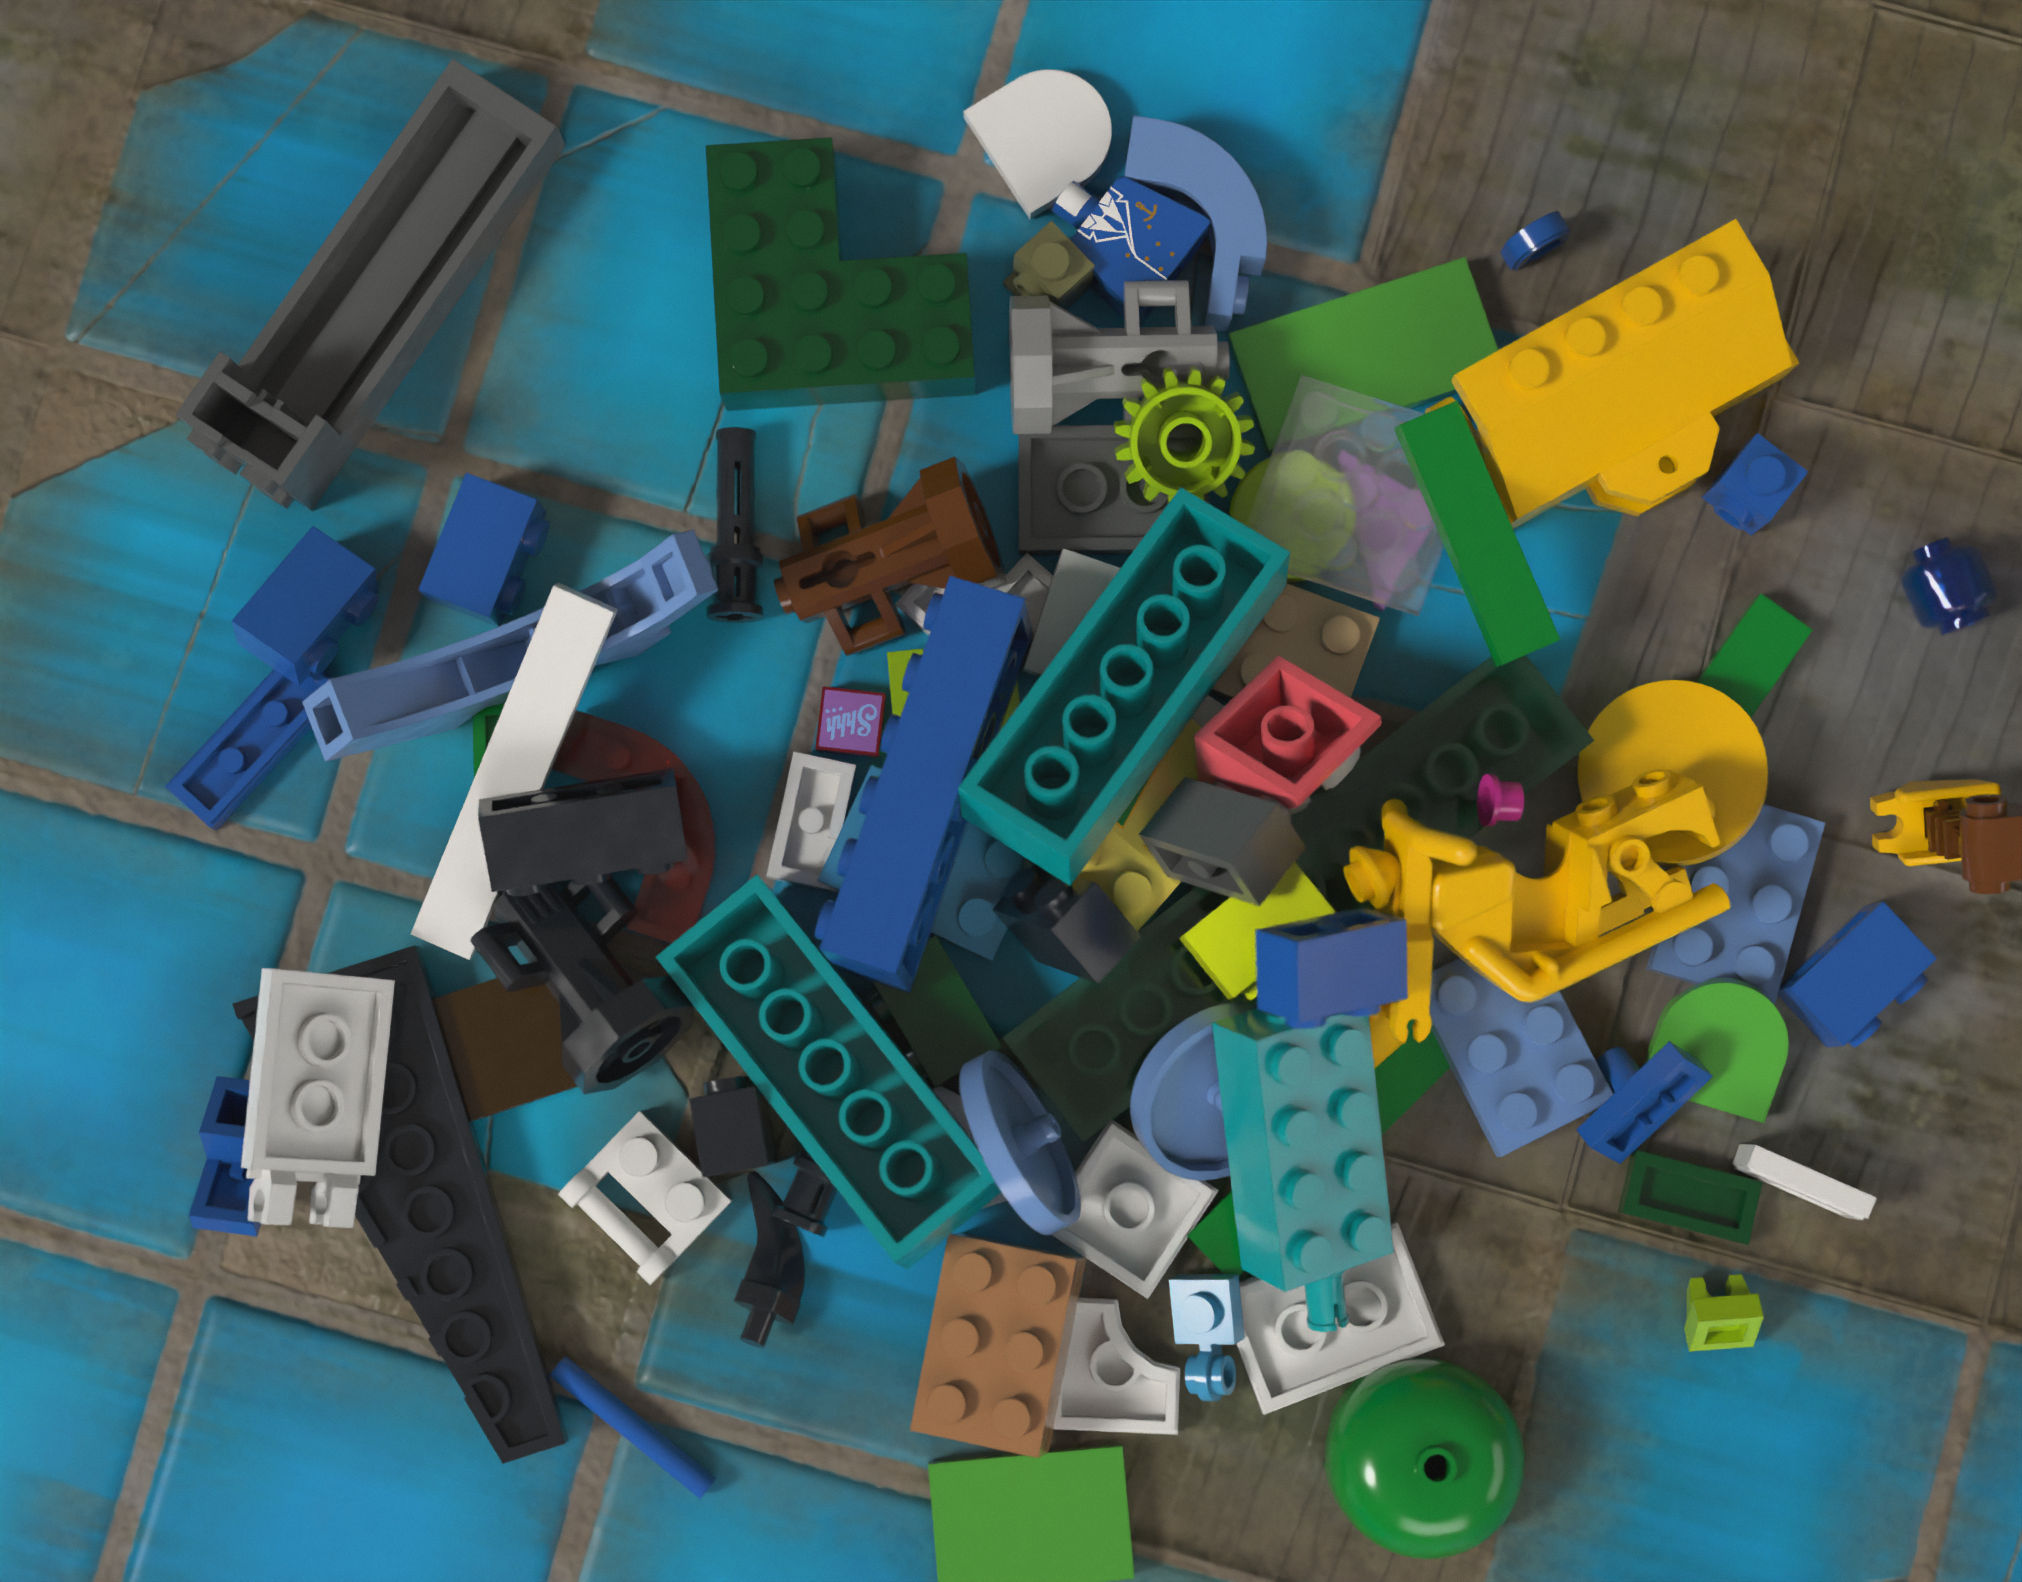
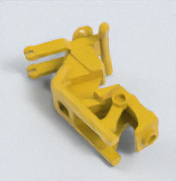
M1657 769L1643 773L1633 780L1632 785L1609 796H1598L1580 803L1574 812L1553 821L1552 825L1547 824L1544 875L1542 878H1528L1516 873L1515 866L1511 861L1487 847L1476 846L1467 838L1428 828L1409 817L1405 803L1398 799H1390L1382 806V827L1385 831L1384 851L1355 846L1349 852L1351 864L1344 867L1347 883L1353 895L1360 903L1369 900L1376 909H1379L1375 911L1406 919L1408 999L1384 1004L1386 1018L1390 1020V1030L1403 1043L1406 1042L1408 1034L1407 1023L1411 1019H1414V1024L1412 1025L1414 1039L1419 1043L1427 1037L1431 1030L1432 1022L1429 1011L1434 941L1432 934L1476 973L1518 1001L1531 1003L1550 996L1729 910L1731 907L1726 892L1719 885L1712 883L1692 893L1685 868L1676 865L1664 871L1650 859V850L1643 840L1670 830L1680 831L1712 848L1721 844L1713 821L1715 806L1706 788L1702 784L1668 769ZM1607 871L1618 880V887L1621 891L1613 896L1610 895L1607 886ZM1650 906L1653 907V912L1599 937V935L1645 914L1644 909ZM1379 1013L1369 1017L1377 1022Z

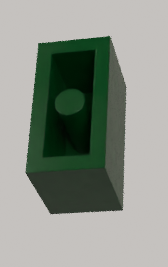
M936 935L928 939L910 993L873 982L876 988L866 993L867 998L885 1027L895 1021L897 1022L909 1042L900 1049L924 1079L929 1077L935 1087L960 1074L961 1068L966 1062L989 1050L998 1051L1002 1049L1000 1042Z

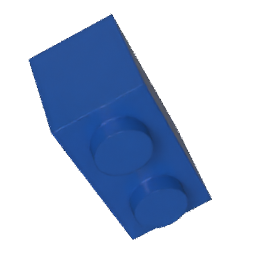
M466 473L418 591L434 603L492 625L501 626L505 614L514 615L522 601L526 580L520 577L529 555L537 557L545 544L550 526L549 521L544 520L547 511L535 498Z
M312 526L233 618L232 625L237 644L300 687L311 672L319 675L330 665L339 650L340 645L337 641L351 624L359 627L373 613L379 601L375 568Z
M1884 901L1862 907L1780 985L1778 996L1825 1047H1839L1849 1043L1854 1048L1867 1040L1881 1026L1882 1022L1877 1015L1893 1000L1898 1004L1904 1003L1927 983L1928 978L1922 972L1937 958Z
M1363 907L1255 929L1258 1009L1285 1018V1023L1289 1027L1299 1029L1322 1027L1327 1024V1017L1337 1014L1348 1016L1375 1015L1380 1012V1005L1408 999L1406 919Z

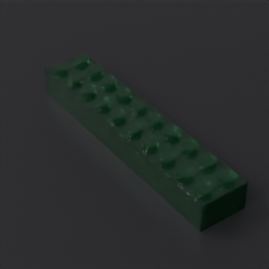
M1526 655L1496 667L1491 656L1361 757L1353 769L1334 788L1331 789L1330 787L1326 791L1322 788L1310 797L1312 801L1307 804L1308 807L1292 815L1291 824L1306 846L1295 862L1336 913L1363 907L1379 910L1369 900L1360 903L1355 898L1345 878L1344 867L1351 864L1349 852L1355 846L1384 851L1385 831L1382 827L1381 810L1385 802L1390 799L1401 800L1407 807L1408 816L1428 828L1470 839L1485 827L1480 823L1477 812L1478 788L1485 774H1495L1499 781L1520 782L1525 796L1595 740ZM1196 886L1138 932L1142 937L1099 984L1083 978L1077 979L1003 1037L1005 1044L1082 1142H1085L1130 1106L1132 1089L1143 1062L1154 1046L1172 1028L1188 1017L1213 1006L1228 1003L1258 1005L1257 996L1249 1001L1243 992L1228 1000L1179 939L1229 899V896Z

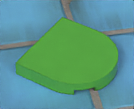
M1727 977L1708 979L1706 982L1692 986L1680 995L1674 996L1664 1007L1658 1019L1643 1066L1662 1047L1671 1041L1698 1058L1713 1075L1688 1101L1765 1123L1789 1049L1787 1028L1776 1006L1757 987L1742 980Z

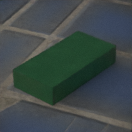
M1635 1150L1630 1156L1618 1212L1749 1245L1763 1182Z

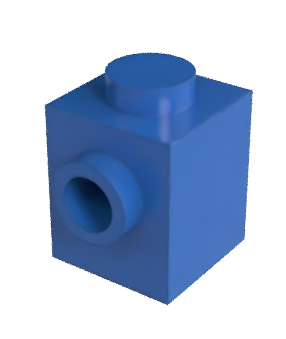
M1756 433L1738 449L1701 498L1712 505L1715 513L1727 524L1744 530L1749 535H1753L1772 520L1808 471L1760 434Z

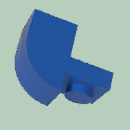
M222 1076L216 1077L199 1130L207 1159L189 1213L193 1228L258 1236L261 1222L248 1221L250 1186L255 1179L246 1178L247 1168H241L250 1080Z

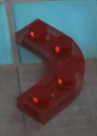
M576 710L551 771L589 782L673 768L688 860L675 862L676 866L669 871L644 875L634 905L638 912L627 926L629 930L673 943L700 921L713 882L717 859V837L709 803L696 778L686 765L660 742L630 727Z

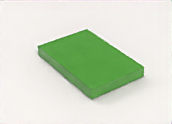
M1122 1444L1050 1450L1040 1458L1015 1453L928 1461L938 1582H1106L1135 1579Z

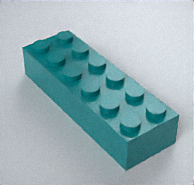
M1180 487L958 787L962 818L1071 886L1286 587L1290 551Z
M758 874L656 956L661 965L894 1263L909 1269L1002 1192L991 1175L976 1142L840 972L822 953L819 946L775 891Z

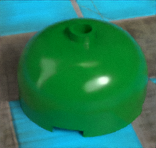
M1413 1357L1399 1360L1355 1380L1343 1393L1331 1414V1422L1326 1437L1324 1462L1330 1490L1344 1515L1357 1530L1376 1545L1395 1554L1414 1559L1427 1560L1452 1557L1471 1550L1486 1541L1501 1527L1511 1513L1518 1499L1524 1477L1525 1457L1522 1436L1516 1419L1505 1400L1488 1382L1474 1372L1459 1364L1437 1358ZM1438 1454L1440 1455V1467L1443 1475L1438 1478H1429L1424 1473V1463L1430 1456Z

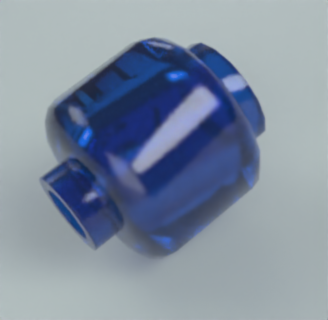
M1946 537L1912 552L1916 564L1905 570L1900 581L1915 618L1921 627L1926 629L1938 628L1941 636H1944L1991 616L1987 607L1996 600L1998 592L1984 558L1976 546L1965 544L1953 548L1949 537Z

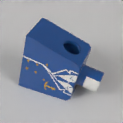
M1122 176L1113 183L1101 200L1073 180L1063 190L1052 208L1053 213L1077 229L1071 241L1095 265L1091 287L1124 321V281L1176 280L1207 240L1211 221L1204 215ZM1156 306L1139 307L1140 326Z

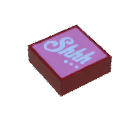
M823 686L815 750L817 752L879 758L886 693Z

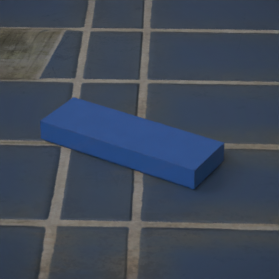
M273 669L165 787L206 825L217 831L310 731L312 726L302 701L329 679L333 678L325 670L319 675L311 672L299 687Z

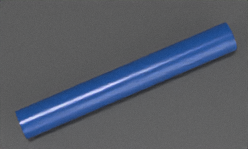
M565 1356L550 1374L553 1380L699 1499L702 1498L717 1479L569 1357Z

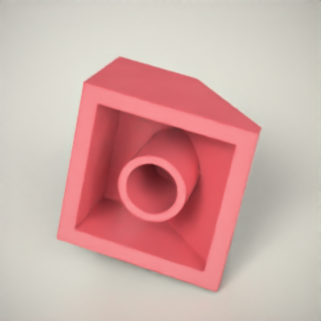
M1278 655L1194 735L1198 781L1212 785L1215 782H1221L1236 792L1257 798L1261 795H1267L1279 801L1287 809L1298 808L1381 726V716Z

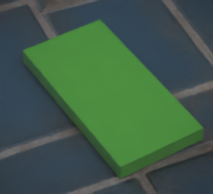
M1466 257L1231 332L1227 337L1267 455L1456 394L1457 391L1451 381L1453 376L1498 351Z

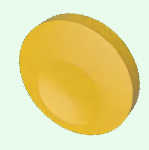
M1662 680L1644 684L1627 691L1607 705L1597 716L1581 746L1578 760V784L1583 802L1598 796H1609L1632 785L1633 780L1641 774L1657 769H1668L1702 784L1710 794L1715 806L1713 821L1721 844L1712 848L1677 830H1670L1643 840V842L1646 843L1650 850V859L1658 866L1693 865L1712 859L1727 851L1749 831L1755 823L1765 801L1768 787V762L1762 737L1756 725L1743 708L1733 699L1712 687L1684 680Z

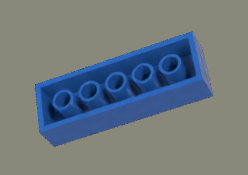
M949 576L944 594L935 592L928 604L923 629L929 631L930 634L923 654L913 653L907 664L902 682V690L909 692L901 716L892 714L886 724L881 741V752L888 753L880 777L871 775L866 782L859 805V813L866 815L858 840L849 837L843 847L838 863L837 875L844 877L836 902L831 900L825 902L815 931V937L822 940L819 949L837 970L907 993L911 992L969 821L961 816L958 787L1000 732L1033 636L1025 598L953 576Z

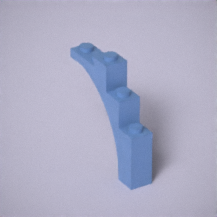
M694 530L672 534L639 560L579 591L618 609L595 666L639 656L671 633L668 625L718 591L712 576L709 560L704 555ZM544 608L497 628L421 655L370 670L329 679L302 701L325 762L454 730L485 707L505 703Z

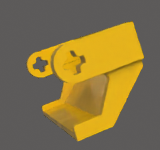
M1734 219L1456 373L1451 381L1477 425L1478 433L1462 409L1508 519L1514 529L1586 489L1594 505L1637 517L1695 484L1696 479L1709 471L1720 429L1714 417L1783 379L1800 362L1785 339L1770 275L1737 219ZM1447 397L1427 408L1425 414L1456 400L1452 397Z

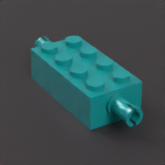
M1256 1008L1212 1022L1241 1269L1283 1292L1304 1286L1308 1314L1307 1326L1311 1330L1318 1332L1336 1331L1335 1318H1337L1338 1326L1344 1328L1349 1323V1317L1346 1312L1342 1274L1348 1269L1394 1253L1369 1016L1337 1014L1327 1017V1024L1322 1027L1299 1029L1287 1026L1283 1017Z

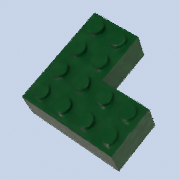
M832 137L706 145L719 393L726 411L975 395L967 253L842 261L837 166Z

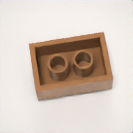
M962 1232L951 1233L947 1238L910 1430L1040 1458L1048 1453L1051 1446L1054 1421L1064 1378L1086 1258Z

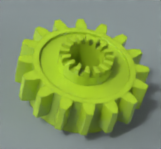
M1191 366L1186 380L1180 381L1177 380L1171 367L1164 368V384L1158 387L1144 377L1140 380L1145 395L1144 398L1138 401L1125 396L1122 401L1123 407L1132 415L1131 419L1114 422L1115 433L1128 438V442L1114 448L1117 460L1127 461L1133 459L1134 461L1124 473L1126 480L1131 484L1144 478L1146 481L1143 491L1144 497L1151 501L1159 492L1167 494L1168 504L1180 487L1203 501L1204 494L1212 490L1222 498L1228 495L1224 481L1230 475L1243 479L1246 473L1238 463L1239 456L1254 454L1255 448L1252 442L1241 438V433L1254 427L1251 416L1234 415V412L1244 402L1242 396L1237 391L1223 398L1221 396L1225 385L1223 377L1216 374L1207 385L1202 384L1200 370L1197 366ZM1184 423L1197 426L1201 430V437L1198 440V444L1192 450L1177 452L1169 448L1167 437L1174 427Z

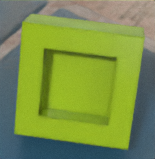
M1742 1274L1729 1275L1725 1285L1726 1296L1711 1297L1708 1294L1703 1277L1690 1278L1687 1287V1320L1684 1326L1689 1352L1754 1346L1764 1315L1759 1294L1750 1293Z

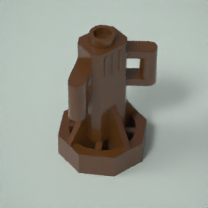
M952 457L919 470L920 479L890 517L871 526H866L864 511L856 494L798 515L797 523L802 552L780 560L779 566L782 577L774 579L776 594L786 614L789 615L796 612L799 620L805 623L826 617L843 652L848 657L906 635L902 618L889 594L893 590L911 583L945 589L949 576L989 588L1006 583L1001 551L985 506L965 464L958 458ZM848 524L849 534L820 545L819 534ZM873 598L882 617L851 628L842 610Z

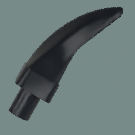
M752 1171L747 1175L757 1227V1244L745 1277L741 1280L734 1302L750 1311L740 1340L754 1347L764 1348L774 1320L794 1325L801 1306L800 1301L804 1290L805 1265L802 1246L795 1225L771 1215L774 1206L783 1204L781 1198L757 1172Z

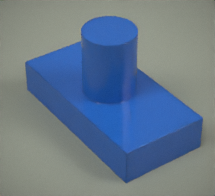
M1671 1041L1662 1047L1641 1068L1623 1047L1612 1048L1601 1055L1596 1062L1613 1095L1576 1131L1591 1149L1621 1164L1704 1086L1713 1075L1698 1058Z

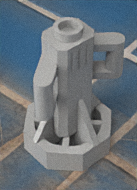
M1188 280L1124 281L1125 328H1096L1049 301L1048 295L1010 296L1009 346L1013 434L1051 433L1053 425L1096 399L1125 398L1126 396L1139 401L1140 398L1145 396L1140 380L1146 377L1156 387L1163 385L1164 368L1167 367L1172 368L1178 381L1186 380L1191 366L1199 368L1202 384L1207 385L1216 374L1222 376L1224 380H1228V342H1217V333L1214 326H1191ZM1175 306L1176 327H1140L1139 307ZM1123 408V420H1130L1132 415Z

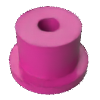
M1485 774L1480 781L1477 794V812L1480 823L1483 826L1492 827L1496 824L1497 820L1518 821L1524 808V791L1521 783L1499 781L1495 774Z

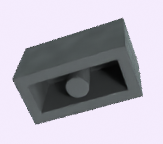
M1184 777L1139 833V836L1167 877L1256 906H1261L1306 848L1291 824V813L1276 799L1267 795H1261L1257 798L1236 792L1221 782H1215L1212 785Z

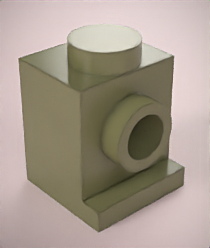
M1050 221L1014 254L1012 274L1003 281V286L1013 296L1048 295L1049 301L1067 310L1091 288L1095 265Z

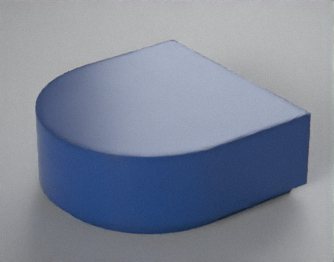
M1554 211L1535 220L1514 234L1505 243L1500 253L1510 270L1515 269L1517 271L1563 245L1569 237L1571 230L1561 213Z

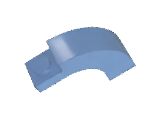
M1133 116L1124 177L1204 215L1211 221L1207 238L1212 253V268L1203 326H1214L1216 331L1228 332L1232 314L1244 315L1250 277L1238 276V273L1261 276L1266 260L1267 232L1259 197L1242 167L1226 150L1207 136L1175 122Z

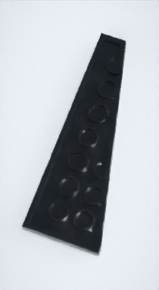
M420 946L407 947L326 973L395 980L375 1176L361 1175L355 1217L371 1244L379 1250L397 1280L396 1286L405 1301L410 1302L430 1336L428 1339L439 1357L442 1356L466 1396L464 1398L465 1402L502 1464L567 1443L569 1441L474 1124L473 1121H470L433 1000L435 998ZM259 995L233 1003L236 1017L238 1020H242L253 1040L255 1039Z

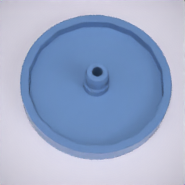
M1228 1003L1202 1010L1172 1028L1154 1046L1143 1062L1132 1089L1130 1102L1131 1122L1142 1146L1168 1172L1192 1180H1212L1230 1176L1212 1022L1256 1009L1258 1005Z
M989 1050L966 1062L960 1071V1091L965 1114L978 1149L1008 1202L1030 1227L1044 1235H1051L1076 1223L1081 1212L1080 1192L1075 1171L1061 1137L1060 1126L1055 1117L1049 1113L1041 1097L1024 1073L1003 1053Z

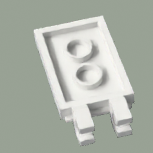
M262 968L241 1168H247L246 1178L255 1179L250 1186L248 1221L271 1225H291L297 1188L296 1181L317 1182L311 1192L310 1223L326 1227L353 1228L361 1175L375 1176L395 980Z

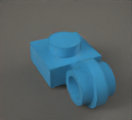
M1178 1274L1169 1279L1175 1344H1199L1200 1350L1198 1355H1190L1186 1362V1387L1190 1394H1198L1202 1401H1219L1223 1395H1230L1233 1392L1236 1383L1234 1360L1230 1355H1223L1222 1344L1235 1345L1245 1338L1239 1274Z

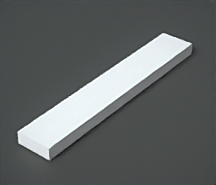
M557 583L553 585L411 931V935L468 960L474 956L476 948L470 942L471 938L477 931L487 926L495 902L499 897V891H491L478 820L479 799L544 789L618 611L617 608L563 584Z

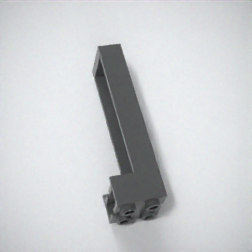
M452 59L239 364L237 365L230 357L219 352L175 415L192 429L186 440L202 450L210 459L235 475L244 466L239 475L284 508L288 509L295 500L312 511L566 145L558 127L455 59Z

